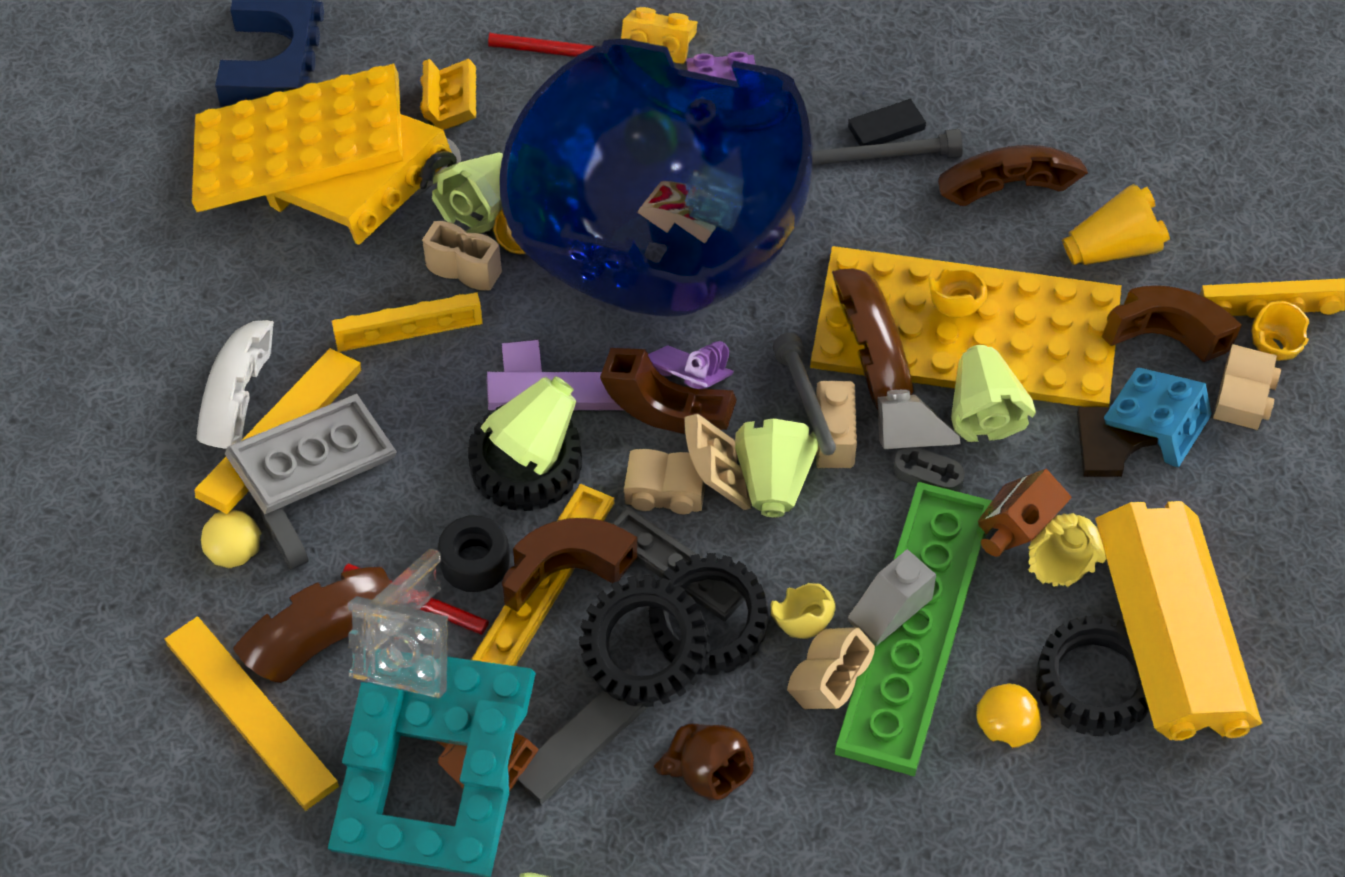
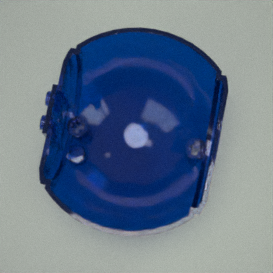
M630 39L605 40L602 46H595L583 52L562 66L533 94L514 123L506 142L500 169V197L505 218L512 231V237L532 260L563 283L594 299L632 312L665 317L684 316L718 304L733 296L756 280L777 259L792 237L808 198L813 168V143L806 107L795 85V80L777 69L739 61H733L731 66L736 81L681 70L675 67L667 47ZM661 181L677 182L696 187L731 205L706 243H703L676 223L666 233L638 213L640 207ZM650 242L666 245L667 250L660 262L655 263L646 258L645 252Z

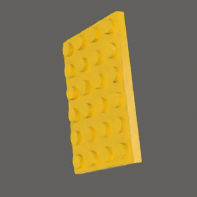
M395 64L375 66L355 74H344L335 79L319 83H309L297 89L284 92L278 91L269 96L253 100H242L233 105L218 109L211 108L202 113L195 114L192 204L196 212L403 161L399 74Z

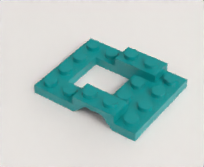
M376 647L368 683L361 682L347 738L342 763L347 766L327 849L348 855L480 877H491L509 797L508 762L515 731L527 715L536 673L531 668ZM401 736L467 746L460 776V782L464 784L455 826L382 815Z

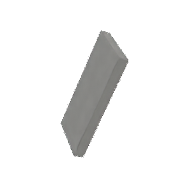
M358 394L232 444L225 451L226 457L264 515L379 466L394 458L397 453Z

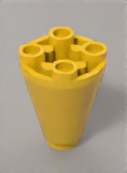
M1135 184L1126 187L1071 230L1068 237L1062 239L1064 249L1072 265L1079 263L1088 265L1163 251V243L1169 241L1170 236L1162 220L1157 222L1151 208L1155 207L1156 204L1148 187L1140 189Z

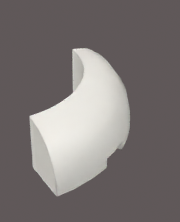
M252 321L240 327L230 336L219 351L210 371L202 399L196 438L200 443L226 449L228 446L242 440L245 416L250 399L249 392L244 390L251 376L257 377L261 367L270 357L274 321Z

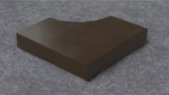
M1078 407L1077 419L1083 477H1122L1124 463L1130 454L1142 447L1156 445L1158 438L1106 425L1104 416L1110 407Z

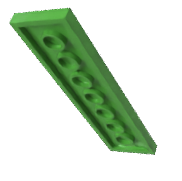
M921 482L917 483L894 559L908 549L936 574L933 599L879 645L875 646L871 663L857 677L836 744L835 755L915 777L980 553L981 540L985 535V532L979 527L978 520L992 500Z

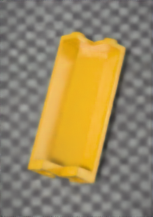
M1172 501L1167 502L1165 508L1147 509L1145 502H1130L1096 517L1095 520L1154 729L1169 740L1181 741L1193 737L1196 731L1208 726L1222 737L1238 738L1248 734L1251 728L1261 725L1262 721L1198 516L1184 502Z

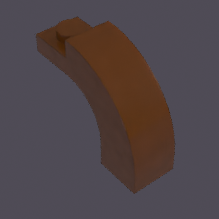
M1153 285L1129 290L1124 305L1116 306L1108 314V322L1102 338L1110 346H1113L1141 334H1162L1180 341L1198 358L1206 362L1230 351L1242 324L1221 306L1199 294L1175 287Z
M610 348L600 376L610 397L631 416L652 427L685 434L684 417L699 414L720 430H727L737 401L733 390L689 388L666 379L654 368L646 349Z
M590 518L562 519L533 530L513 547L514 566L507 571L502 581L504 604L518 612L546 577L563 569H584L595 573L612 584L619 581L637 558V537L614 524Z

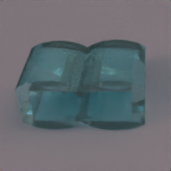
M704 163L701 164L699 171L693 169L687 181L686 190L689 191L684 204L689 207V217L731 232L743 204L742 190L744 179Z

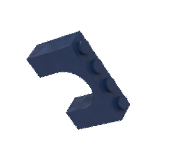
M232 0L230 11L235 32L277 33L290 39L291 43L281 54L267 60H220L215 84L220 107L233 105L242 100H253L269 96L278 91L284 92L297 89L311 83L308 72H314L315 52L312 51L313 46H319L320 32L319 27L316 25L317 22L323 21V2L318 0Z

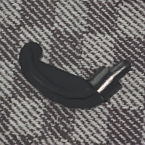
M440 151L433 154L421 168L419 177L422 178L420 188L425 189L428 181L433 180L436 169L456 164V156L448 151Z

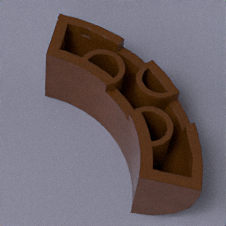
M1017 145L998 148L972 156L943 172L939 176L938 183L941 196L959 206H967L983 196L1002 190L1004 183L1025 181L1026 186H1040L1059 192L1066 190L1088 174L1079 158L1062 150L1040 145Z
M854 268L832 271L839 304L851 332L853 331L857 344L864 345V349L858 350L869 395L877 411V397L887 396V392L890 390H909L910 395H912L914 392L913 382L904 348L893 315L878 282L867 272Z
M383 567L350 570L341 573L340 578L342 580L325 587H321L317 582L289 597L292 603L290 606L273 618L267 613L241 637L233 647V650L243 663L259 676L273 682L282 683L287 681L305 662L328 646L363 631L381 629L387 624L392 612L393 592Z

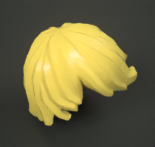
M1063 513L1062 515L1055 516L1031 541L1028 547L1030 556L1028 571L1030 573L1034 572L1036 578L1042 584L1052 583L1056 587L1059 584L1061 586L1066 585L1067 587L1072 585L1089 571L1091 573L1095 572L1097 562L1103 564L1106 561L1105 550L1098 528L1090 519L1075 515L1074 513Z

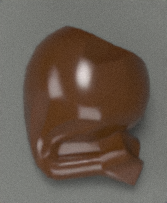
M690 723L681 726L676 731L667 752L654 765V768L659 775L683 777L686 785L697 795L711 801L724 799L750 778L754 768V757L747 738L737 729L724 725Z

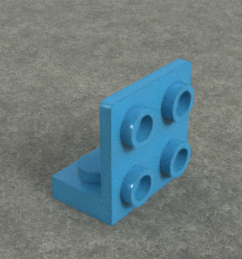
M1136 368L1104 416L1105 424L1158 438V445L1161 447L1164 462L1179 468L1212 415L1206 383L1144 368Z

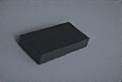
M908 99L848 119V128L859 146L884 144L923 131L926 128V121L913 101Z

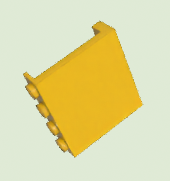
M401 114L403 161L265 196L270 206L279 212H282L292 203L349 227L355 244L360 245L420 188L422 178L419 177V174L427 160L437 152H451L444 130Z

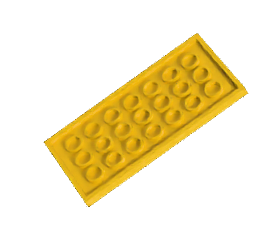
M832 246L810 368L864 375L858 350L864 349V345L857 344L854 333L850 330L839 304L832 271L854 268L867 272L878 282L898 329L913 383L955 388L958 362L962 354L972 346L986 345L987 347H993L999 352L1032 400L1081 407H1109L1115 345L1110 346L1102 338V334L1108 322V314L1113 308L1120 305L1121 285ZM944 268L949 271L961 268L975 271L985 281L987 287L986 300L979 309L966 317L953 318L944 315L932 303L929 278L934 277L936 280Z

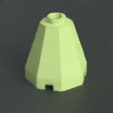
M499 152L459 162L442 169L434 175L433 184L437 183V188L432 191V200L445 221L454 224L458 220L471 227L465 231L467 233L480 234L494 227L496 216L511 197L510 194L501 188V182L513 169L511 158ZM476 212L484 217L479 221L470 216V214Z
M975 345L967 349L958 362L951 414L954 431L968 442H979L977 435H987L989 440H998L1026 429L1029 424L1028 415L1033 418L1036 413L1033 400L1002 356L993 347H987L986 345Z
M557 376L553 380L544 377L489 415L480 428L484 433L493 431L489 439L515 461L525 467L532 461L537 464L534 472L540 475L546 474L557 461L576 404V399L571 395L574 389Z
M773 418L764 420L763 427L754 428L755 421L745 422L736 432L735 450L751 504L766 517H782L785 512H789L795 506L818 450L817 439L814 432L809 435V427L804 423Z

